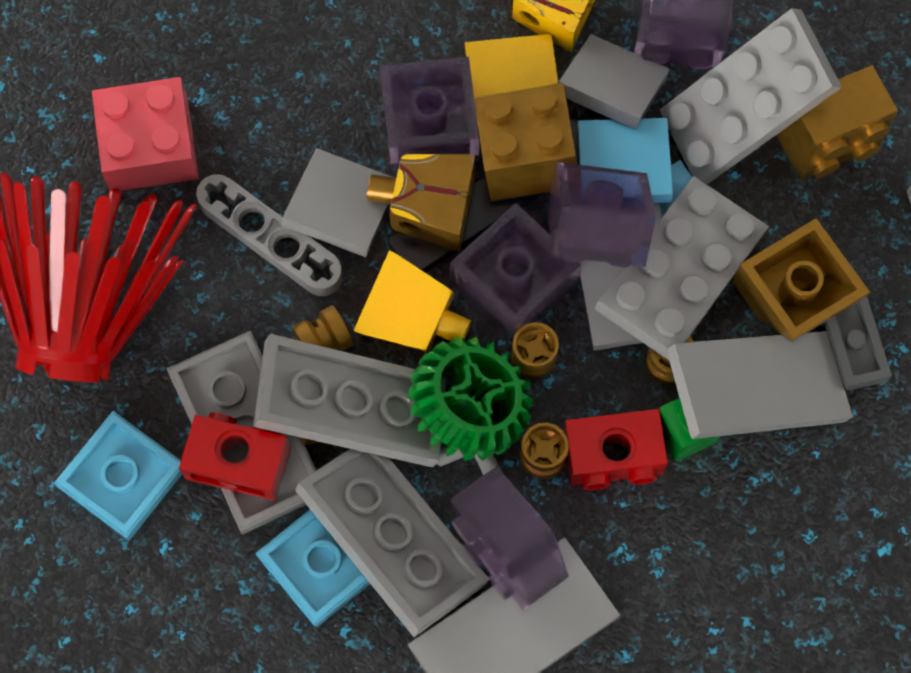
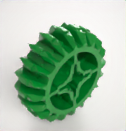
M458 336L452 339L449 344L442 341L432 351L425 353L419 361V366L411 374L410 382L413 385L408 390L407 398L415 402L410 408V415L422 417L423 419L418 424V432L429 430L433 434L430 446L443 442L446 444V456L453 455L459 449L464 462L471 460L476 454L483 461L489 459L494 453L497 455L503 454L512 443L515 444L522 437L523 429L529 424L532 417L527 411L532 407L534 399L525 395L529 390L531 382L519 380L518 378L521 374L522 366L512 367L508 363L510 352L503 353L500 356L494 352V342L486 344L482 348L477 336L469 339L466 344ZM449 373L452 380L448 384L450 389L448 392L442 393L441 375ZM494 404L499 405V421L496 425H492L490 416L493 414L492 406Z

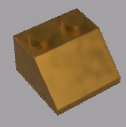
M817 218L741 263L733 280V284L757 318L791 342L860 301L870 293Z

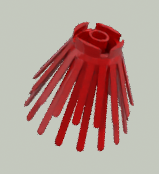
M2 172L0 179L6 215L0 192V301L14 341L18 347L15 367L20 371L34 375L36 365L44 366V372L49 373L48 378L76 382H100L101 378L106 381L110 380L112 361L184 262V260L177 262L178 256H173L168 260L167 258L195 212L197 204L191 205L186 209L159 256V252L181 211L183 201L178 200L172 204L115 316H113L114 308L153 212L157 197L154 194L148 195L138 205L124 243L116 249L114 257L108 259L104 268L121 199V191L118 188L111 189L107 197L100 196L97 198L89 236L81 241L78 254L76 248L82 193L80 183L71 182L69 184L67 208L65 193L61 189L53 190L51 194L50 232L46 233L44 184L40 177H32L33 245L26 187L20 182H15L13 185L9 174Z

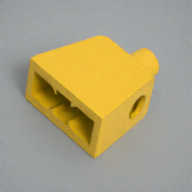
M389 250L354 331L366 337L430 352L437 336L449 341L459 336L464 341L472 320L449 311L455 296L452 290Z

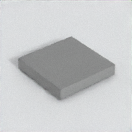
M590 34L558 83H564L566 99L636 130L665 83L670 69Z
M316 148L283 215L282 226L366 257L389 207V204L367 201L369 180L371 174L386 177L392 176Z

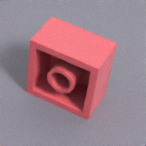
M181 77L92 90L101 172L109 190L118 188L120 191L199 179L189 103Z

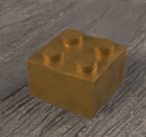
M873 65L838 79L842 86L841 89L777 134V138L800 181L813 175L816 178L826 177L835 172L841 163L853 158L856 162L864 161L880 150V145L885 135L889 133V127L898 110Z
M564 83L474 98L484 171L491 201L580 187Z

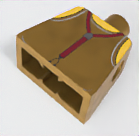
M405 154L401 156L397 178L371 174L367 201L391 205L390 222L391 228L395 231L454 251H460L475 178V155Z

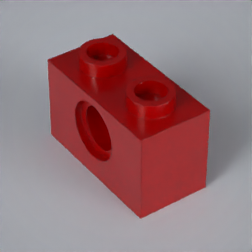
M659 409L565 420L563 431L568 438L567 463L571 486L582 485L583 490H599L611 486L610 481L629 479V483L632 485H641L657 480V475H663L668 462ZM611 443L619 444L625 448L628 457L622 461L610 460L605 456L603 447Z
M211 412L209 417L195 415L179 466V470L185 480L276 501L291 450L287 436L262 428L237 425L235 418L222 413ZM244 445L249 448L247 457L241 462L230 463L225 460V455L231 447Z

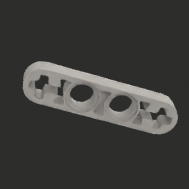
M214 174L207 176L200 182L197 187L196 196L201 211L208 218L310 293L316 296H328L339 289L342 284L343 273L340 261L333 253L308 235L282 226L283 217L230 178ZM225 190L224 193L228 203L235 207L232 214H230L228 206L221 201L216 200L211 205L209 193L213 191L219 194ZM251 212L261 214L265 218L264 225L256 232H246L240 227V221L243 216ZM284 238H292L299 243L300 247L293 257L282 258L274 252L277 242ZM309 252H312L309 255L310 263L320 270H323L326 266L330 267V280L322 277L317 282L314 281L315 277L312 268L304 263Z

